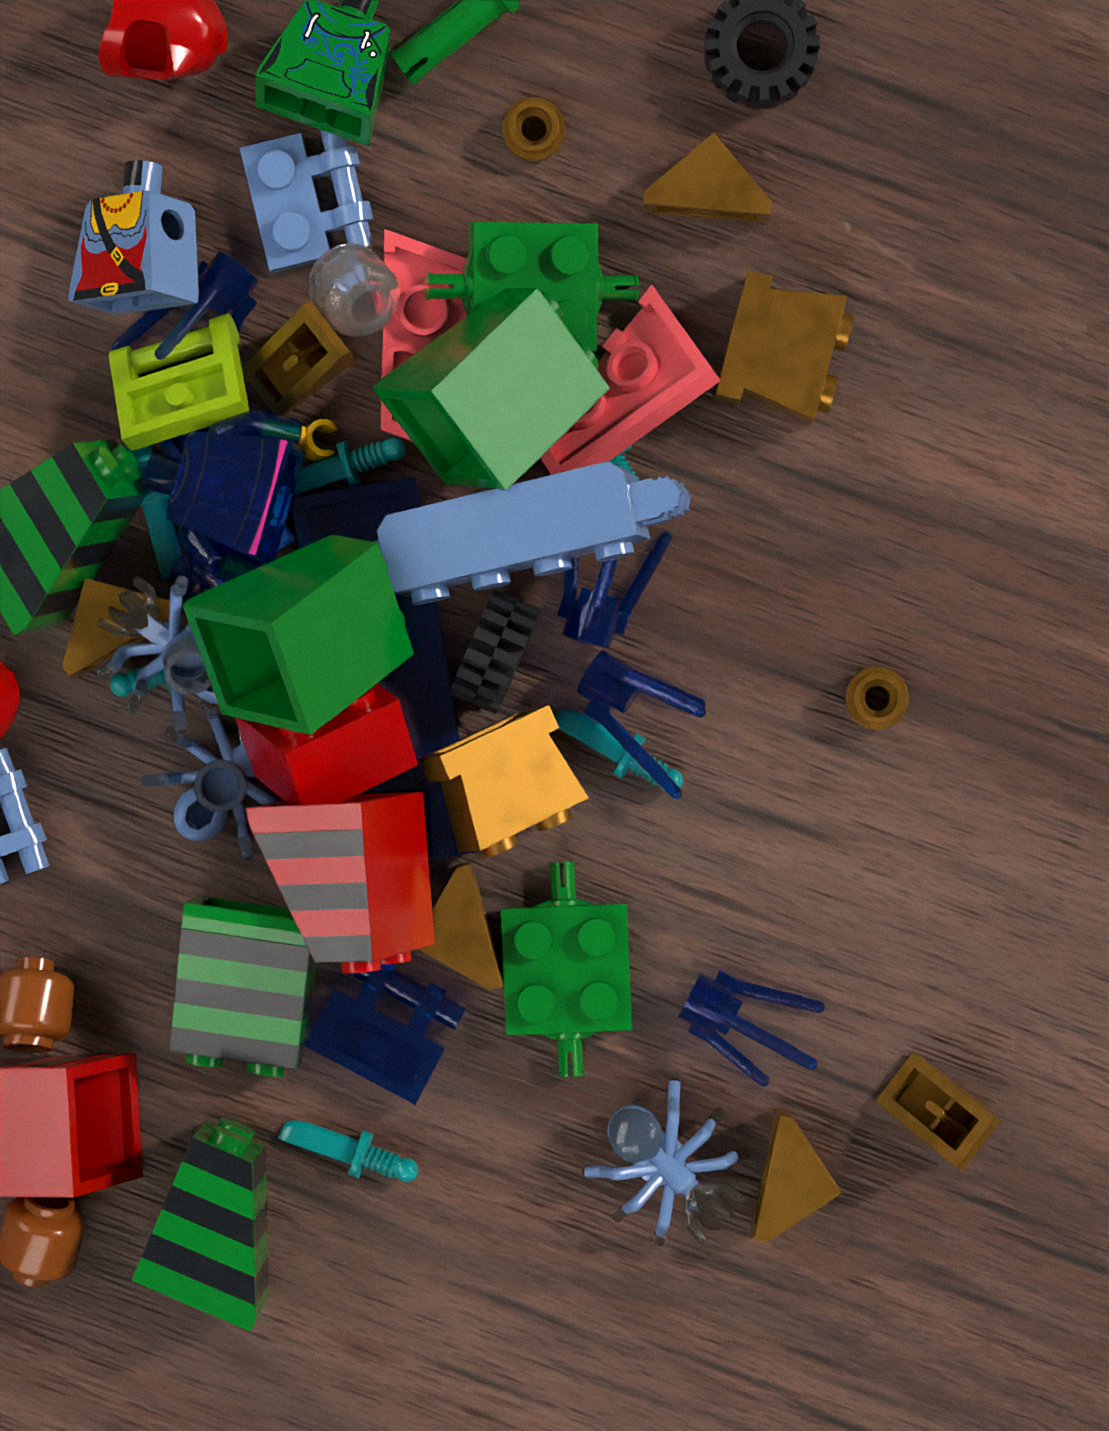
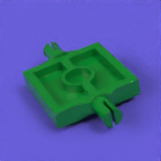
M468 222V256L463 266L462 274L426 272L424 276V284H448L449 286L448 288H424L426 300L462 299L467 316L505 288H538L556 301L563 313V318L561 319L563 324L575 340L585 344L591 351H597V314L602 300H631L636 302L639 297V290L615 289V286H639L637 274L602 275L598 262V223Z
M560 861L548 862L550 866L551 899L530 907L501 908L506 1036L540 1034L551 1039H557L558 1077H569L568 1052H572L573 1077L585 1075L583 1071L582 1038L589 1037L597 1032L632 1030L627 902L594 904L576 898V861H564V886H561Z

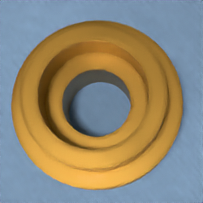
M539 97L524 98L512 105L507 111L502 125L503 138L508 149L518 158L530 162L542 161L553 156L561 147L565 137V121L560 110L552 102ZM530 120L542 122L546 127L544 137L538 141L527 140L522 134L524 124Z
M870 667L860 671L851 679L846 689L845 703L848 713L855 722L868 729L881 730L895 725L902 719L908 708L909 693L904 680L896 672L884 667ZM873 686L882 687L888 695L886 706L878 711L870 709L865 702V694Z

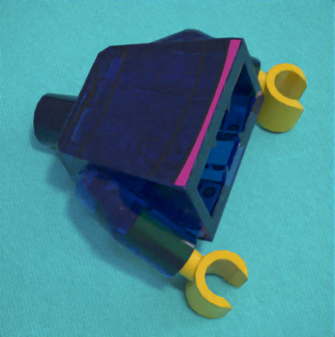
M251 409L248 412L214 423L208 429V432H191L187 437L181 459L153 453L148 459L144 470L143 485L145 490L171 496L166 511V519L180 526V543L209 575L227 582L276 559L304 457L316 461L334 454V451L319 449L314 444L313 432L318 430L323 433H333L337 431V428L333 421L328 419H318L306 426H302L301 421L297 418Z

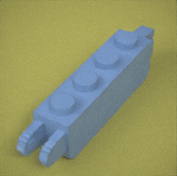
M606 461L512 484L507 490L496 488L386 515L377 529L378 540L374 542H378L381 554L386 560L387 573L394 594L405 597L411 596L413 605H422L450 598L448 587L472 582L474 591L510 584L509 573L533 567L535 576H545L567 571L573 568L571 558L595 553L597 562L630 556L634 554L633 543L650 539L648 526L671 521L672 517L678 519L680 515L685 516V511H690L689 504L692 495L688 493L684 483H678L675 479L670 480V477L665 476V478L658 476L657 480L650 478L638 481L637 476L628 470Z

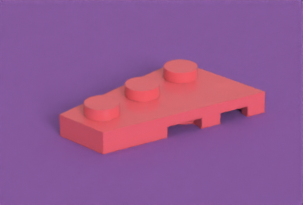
M384 229L381 379L467 317L462 299L426 300L424 296V288L449 287L448 284H424L426 272L462 274L467 258ZM389 277L392 279V286H390ZM396 284L398 285V289H399V302H398V304H397V301H396V296H397ZM381 401V432L413 443Z
M653 285L639 299L638 303L642 308L622 332L616 328L601 346L606 353L598 361L599 367L597 370L610 389L540 458L551 475L610 461L721 381Z

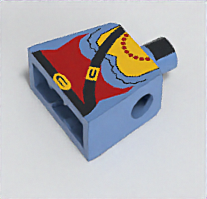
M143 160L125 162L122 194L91 199L86 205L69 288L68 302L113 315L198 304L199 288L195 211L190 203L161 194L163 167L160 164Z

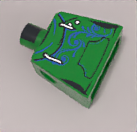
M305 0L257 70L256 107L369 147L388 64L391 29L386 24L373 20L379 0H339L337 6L319 0Z

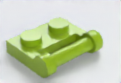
M229 313L209 319V326L136 350H132L130 346H125L109 352L121 439L131 451L250 413L239 355L241 347L240 337L235 322ZM211 351L214 352V354L141 377V374L150 372Z

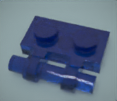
M380 964L381 969L372 972L347 973L365 983L358 998L356 999L334 988L303 1046L416 1105L446 1046L424 1035L431 1020L434 1019L455 1030L466 1008L444 997L447 992L445 989L431 982L426 987L395 971L394 969L397 964ZM382 992L415 1009L408 1025L374 1009Z

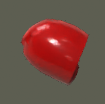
M114 0L111 20L102 33L98 52V60L102 72L112 77L166 81L200 74L212 67L217 56L225 52L228 42L226 22L215 0Z

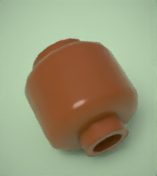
M22 957L17 959L16 968L0 972V1038L3 1039V1048L20 1052H50L53 1050V1043L64 1040L68 1036L71 1029L74 983L67 976L54 972V961L44 958Z
M16 1197L8 1203L0 1230V1262L4 1268L12 1273L13 1278L19 1283L31 1287H42L47 1285L49 1281L63 1279L74 1271L85 1232V1217L78 1207L75 1206L73 1198Z

